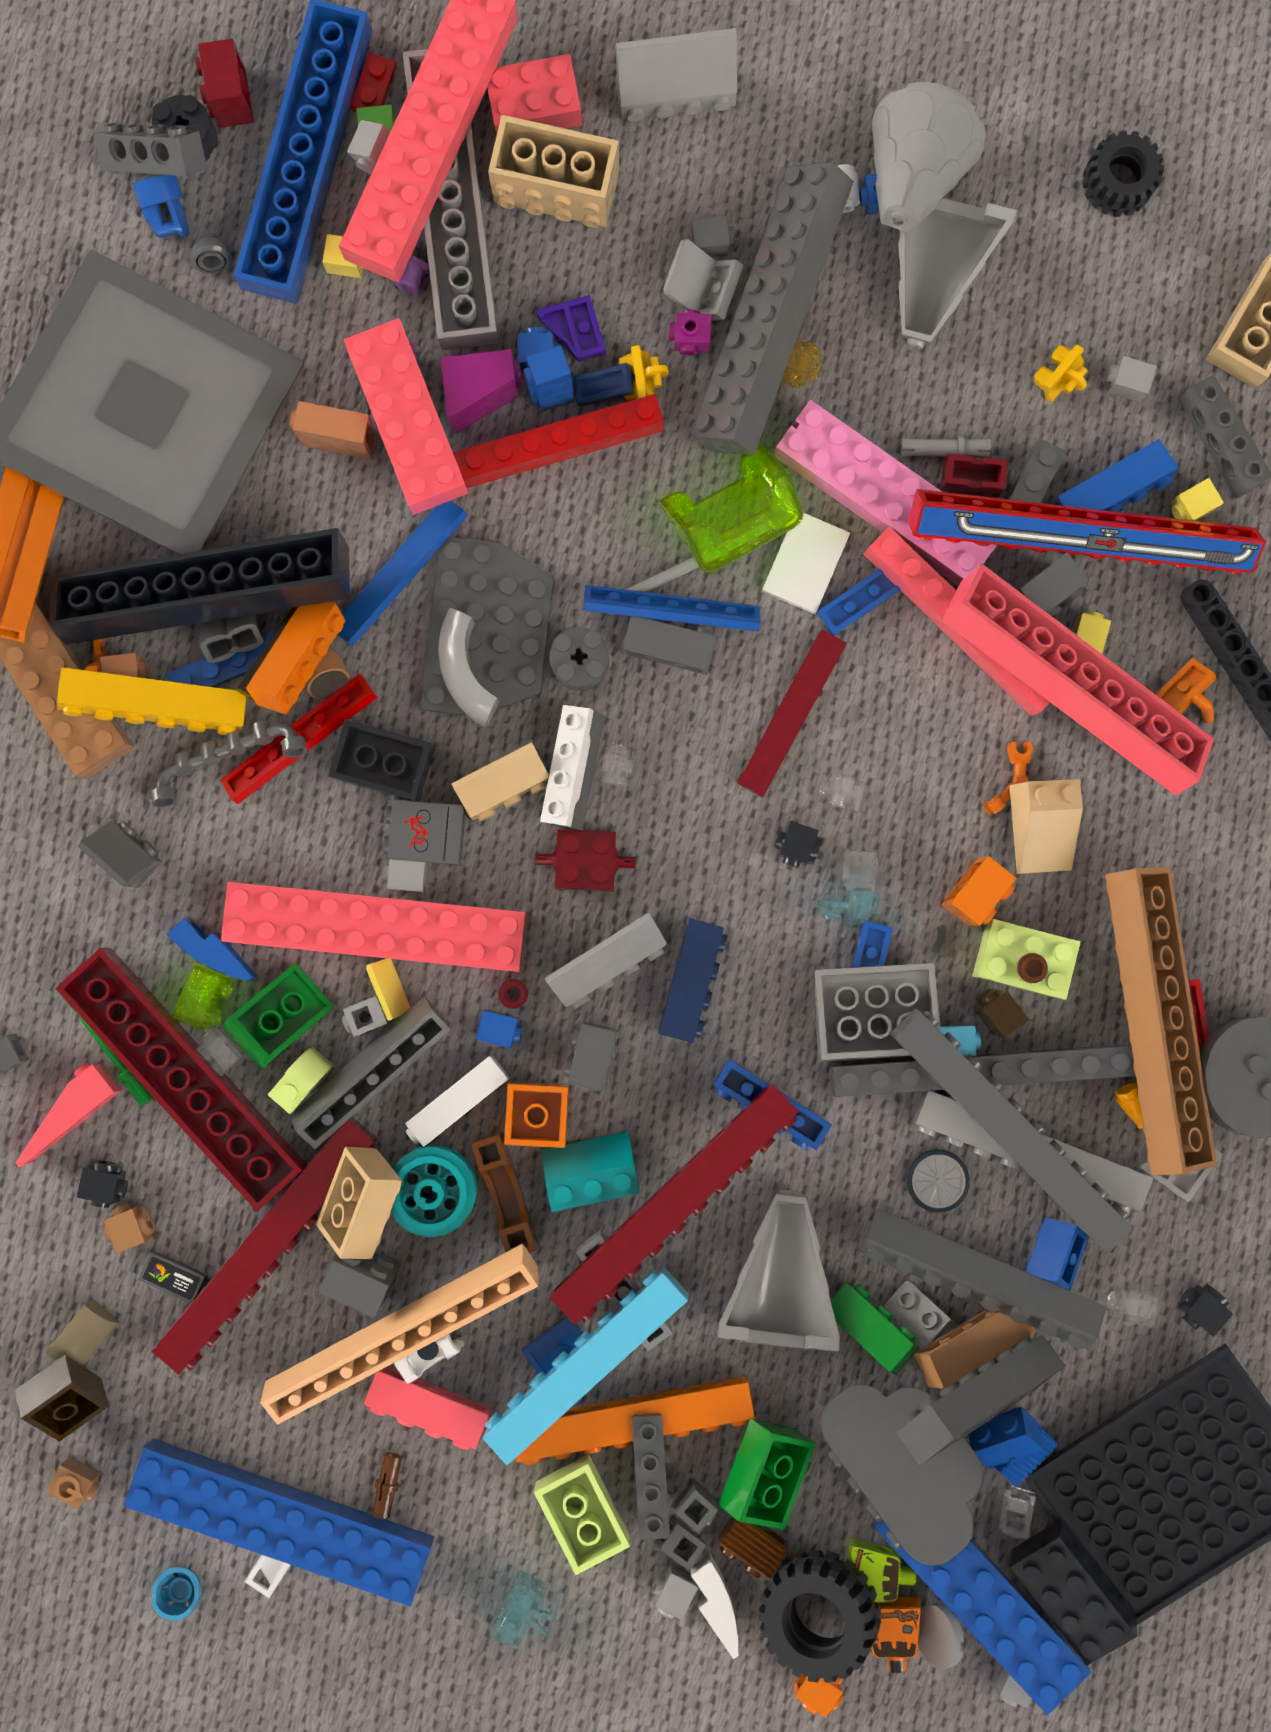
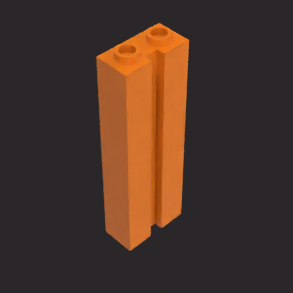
M8 467L5 468L0 485V637L24 643L65 496Z

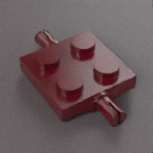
M557 830V845L553 854L536 853L535 865H553L555 871V890L614 892V879L618 868H636V856H618L616 832Z

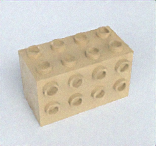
M501 115L488 170L493 200L499 206L506 209L517 207L525 209L533 215H542V213L553 215L556 219L564 222L575 220L591 228L607 227L619 176V141Z

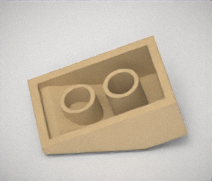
M1080 779L1028 781L1010 785L1017 874L1072 870L1083 810Z

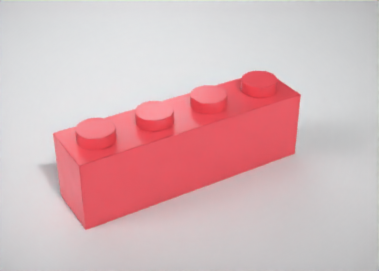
M388 1366L376 1372L364 1401V1405L368 1406L369 1410L374 1414L380 1416L391 1415L396 1417L397 1422L404 1426L413 1427L416 1425L425 1429L424 1432L434 1438H441L443 1436L453 1440L452 1443L455 1446L465 1450L469 1448L476 1450L491 1408L421 1379H416L407 1384L398 1370Z

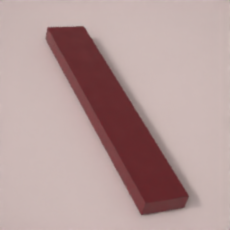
M821 629L737 783L738 785L762 798L764 797L847 644L846 642Z

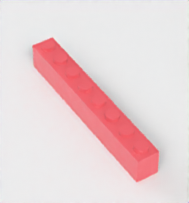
M890 526L863 553L869 561L878 569H881L884 572L883 574L895 586L898 585L901 591L1026 712L1031 716L1039 714L1050 703L942 622L956 590Z

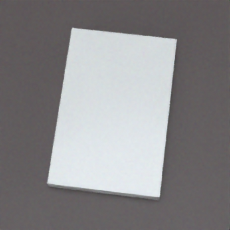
M796 510L762 592L816 614L850 532Z

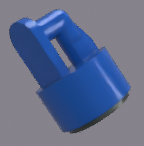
M149 174L134 179L132 185L144 217L153 228L155 235L159 238L179 234L180 237L188 236L189 226L179 199L183 195L176 175ZM167 202L173 220L166 223L159 204Z

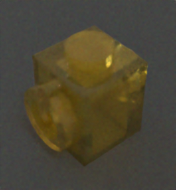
M797 337L782 380L788 385L798 388L800 386L804 387L809 380L814 382L823 369L820 366L823 355L820 353L819 348L809 341L803 342Z

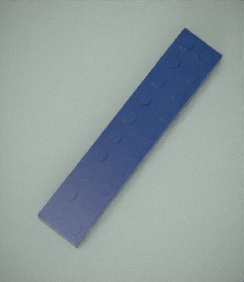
M310 0L233 276L241 290L295 304L298 303L349 118L350 105L360 78L372 34V27L367 12L321 0Z
M154 1438L143 1448L124 1503V1507L410 1607L435 1537L386 1519L373 1517L371 1514Z

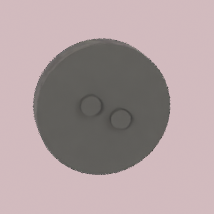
M1235 1018L1213 1030L1199 1050L1209 1116L1220 1127L1234 1134L1255 1138L1271 1137V1018Z

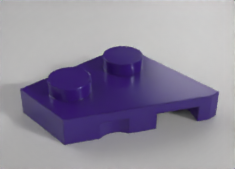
M590 295L536 310L537 318L548 330L552 331L555 338L578 362L606 354Z

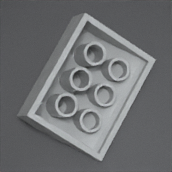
M736 28L616 43L617 90L621 120L628 119L631 122H637L649 116L668 118L674 113L686 112L693 115L705 109L714 108L717 111H724L731 106H736Z
M647 913L544 979L566 1008L572 1004L574 1009L590 1000L587 996L590 992L598 989L599 993H602L613 986L615 983L612 979L617 975L623 973L624 977H627L640 969L637 963L648 957L651 962L664 954L665 951L662 947L667 945V942L651 915Z
M934 963L814 971L818 1063L913 1058L890 1033L915 1009L919 1010L922 1014L927 1010L940 1023Z

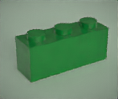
M846 1282L830 1300L836 1322L885 1369L897 1375L912 1358L913 1353L920 1348L914 1342L916 1336L904 1325L898 1328L891 1321L894 1315L883 1305L879 1304L876 1307L868 1299L872 1295L859 1283L854 1287Z

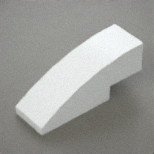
M709 1552L698 1565L693 1564L690 1569L691 1577L703 1593L698 1597V1608L732 1658L735 1659L739 1654L734 1607L721 1570Z

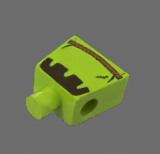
M849 1537L848 1559L855 1563L853 1568L858 1573L863 1570L867 1575L868 1580L866 1584L868 1587L874 1586L877 1593L874 1602H895L898 1599L899 1584L916 1585V1572L910 1566L900 1565V1556L892 1547Z

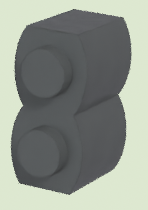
M256 614L203 622L197 628L199 646L210 663L224 661L233 656L235 652L253 650L264 642L261 623Z

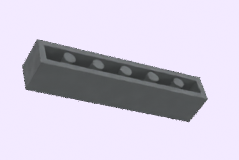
M425 996L421 998L290 1114L295 1132L316 1149L450 1030L444 1016Z

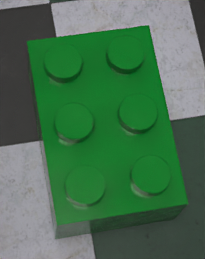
M750 1418L718 1505L739 1522L784 1530L816 1443L796 1428Z

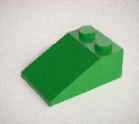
M295 962L233 1013L222 1027L262 1071L335 1006Z

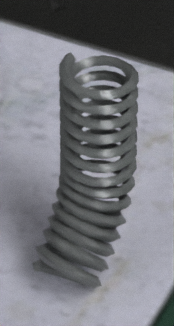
M945 925L937 927L938 939L933 946L934 948H932L933 950H931L934 953H939L945 942L944 940H946L944 938L946 937V929L943 927Z

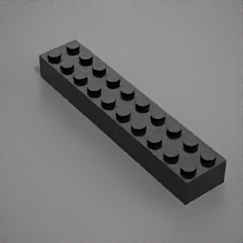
M333 528L52 576L49 627L67 645L349 599V547L339 529Z

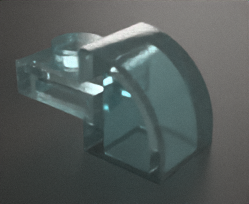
M849 890L846 894V902L817 901L816 913H823V919L841 920V914H845V926L859 925L870 919L875 913L879 904L880 892Z

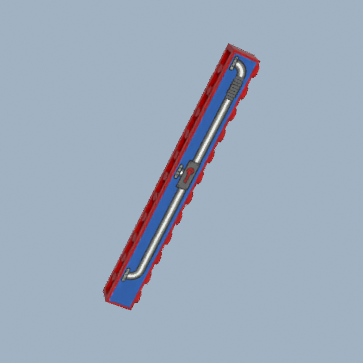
M916 489L908 518V524L913 536L923 540L938 538L945 539L951 543L966 541L973 542L979 546L993 544L1002 545L1012 550L1020 547L1029 548L1039 553L1056 551L1063 555L1065 553H1068L1070 556L1083 554L1095 559L1110 557L1122 562L1137 560L1150 565L1164 563L1171 564L1177 568L1192 566L1205 571H1213L1214 569L1226 570L1232 574H1241V572L1254 573L1266 544L1265 539L1257 528L922 489Z

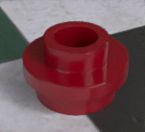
M507 980L499 988V999L507 1008H519L527 1001L528 989L520 980ZM511 988H516L519 991V997L515 1000L510 999L508 996V991Z

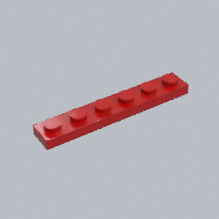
M359 673L292 724L291 727L296 731L297 736L305 738L307 751H309L343 725L345 719H351L378 697L366 678ZM284 736L275 737L271 743L266 744L220 780L231 800L237 805L301 757H286L283 755L281 741L285 739Z

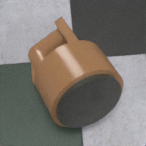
M331 645L327 654L323 656L314 670L313 676L305 685L309 695L317 699L328 698L350 681L349 673L340 654L333 651Z

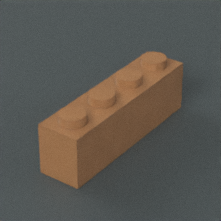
M986 1309L913 1354L928 1387L944 1390L954 1382L958 1385V1380L972 1371H975L976 1374L979 1373L978 1369L991 1359L997 1361L996 1358L1009 1348H1014L1021 1341L1036 1333L1035 1327L1015 1322L1009 1316L998 1311Z

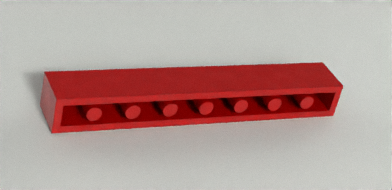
M652 394L453 452L466 488H471L663 432L664 420L656 394Z

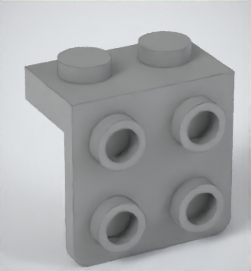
M689 239L681 240L664 285V293L685 310L692 309L699 311V314H711V320H724L744 265L737 260L715 261Z
M910 1281L904 1282L884 1305L894 1315L891 1321L898 1328L904 1325L916 1336L914 1342L920 1347L919 1349L959 1326ZM913 1355L912 1358L908 1361V1363L913 1367L917 1368L918 1370H920L916 1358Z

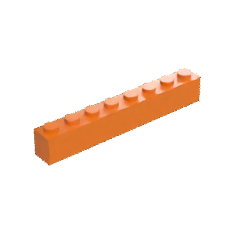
M747 1376L570 1408L516 1457V1462L534 1465L540 1463L542 1458L554 1456V1459L560 1460L572 1456L573 1452L584 1451V1454H593L601 1451V1447L613 1445V1448L627 1447L633 1441L632 1417L634 1415L661 1414L663 1436L672 1434L673 1437L687 1436L691 1430L702 1429L703 1432L715 1431L720 1428L719 1425L729 1423L732 1426L746 1425L749 1423L750 1418L755 1419Z

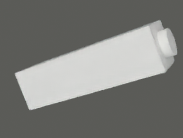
M491 1054L405 1123L408 1127L406 1130L407 1135L416 1145L420 1142L423 1147L426 1146L507 1081L510 1076Z

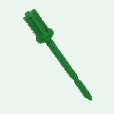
M80 1017L82 1023L121 1074L116 1078L117 1082L121 1081L140 1107L148 1104L154 1097Z

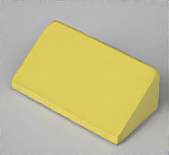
M386 958L366 965V970L386 1020L390 1021L401 1017L411 1007L392 960Z

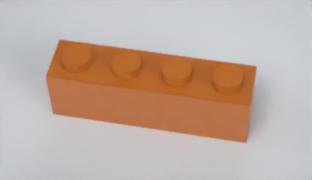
M330 601L300 606L296 609L246 687L258 706L287 715L292 705L297 701L307 681L313 676L317 665L323 656L327 654L329 646L336 635L343 628L346 620L336 602Z

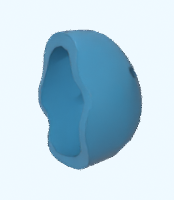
M173 1567L165 1570L157 1578L153 1586L152 1606L159 1616L166 1620L177 1621L187 1617L197 1607L202 1589L196 1573L189 1568ZM171 1600L174 1601L173 1605H169Z

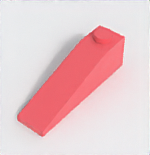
M88 1062L74 1072L76 1077L67 1084L15 1164L19 1168L30 1164L122 1091L101 1063L90 1065Z

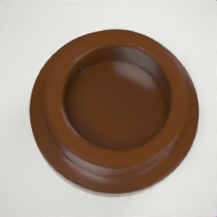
M1025 954L1017 963V973L1027 983H1038L1047 975V962L1039 954Z

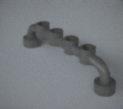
M259 721L252 725L253 733L244 736L243 732L234 731L226 735L227 743L219 747L218 743L214 741L201 744V754L192 756V753L188 751L179 752L174 756L175 764L163 769L159 774L156 788L150 792L152 805L155 807H167L176 802L174 788L168 786L170 779L174 776L192 774L197 767L215 765L223 757L241 755L247 751V748L257 744H269L273 741V738L278 736L285 737L281 741L283 755L286 757H298L307 752L305 738L297 736L296 731L289 725L277 724L270 726L268 721Z

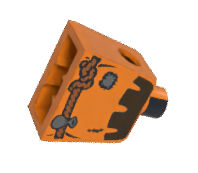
M898 1596L895 1602L879 1603L881 1608L879 1621L881 1624L876 1641L872 1647V1653L876 1658H888L889 1671L892 1673L905 1672L907 1670L906 1658L917 1657L922 1605L921 1596Z

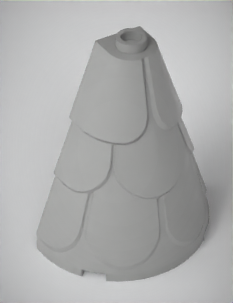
M915 82L907 84V87L904 89L892 90L878 104L871 124L877 174L875 186L881 224L910 233L938 206L940 200L958 184L959 179L980 160L986 140L983 119L979 120L974 112L975 106L971 101L958 91L937 83Z
M942 198L938 206L910 233L899 230L900 239L898 246L901 280L898 282L902 337L907 339V345L923 349L924 344L930 345L961 304L963 301L962 296L984 268L987 259L1013 224L1017 210L988 203L986 209Z
M780 1190V1195H774L752 1240L753 1247L737 1278V1285L719 1322L717 1338L725 1340L735 1339L738 1342L839 1352L840 1335L828 1294V1283L819 1256L821 1248L807 1200L804 1197H798V1192Z

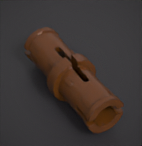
M390 1452L384 1453L380 1477L375 1482L377 1491L371 1515L379 1519L390 1518L395 1492L399 1489L397 1480L403 1456Z

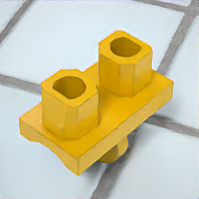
M1076 344L1073 349L1059 345L1051 356V362L1058 366L1053 372L1043 366L1037 371L1034 381L1039 388L1044 390L1047 401L1053 403L1062 391L1070 394L1073 389L1077 391L1085 389L1087 382L1084 375L1088 371L1083 367L1085 364L1081 356L1084 352L1083 347Z
M640 345L632 346V353L619 358V363L630 364L632 374H635L636 382H633L635 394L624 396L627 401L655 394L654 388L662 387L661 378L669 374L668 367L666 365H659L658 357L650 358L649 352L642 351Z

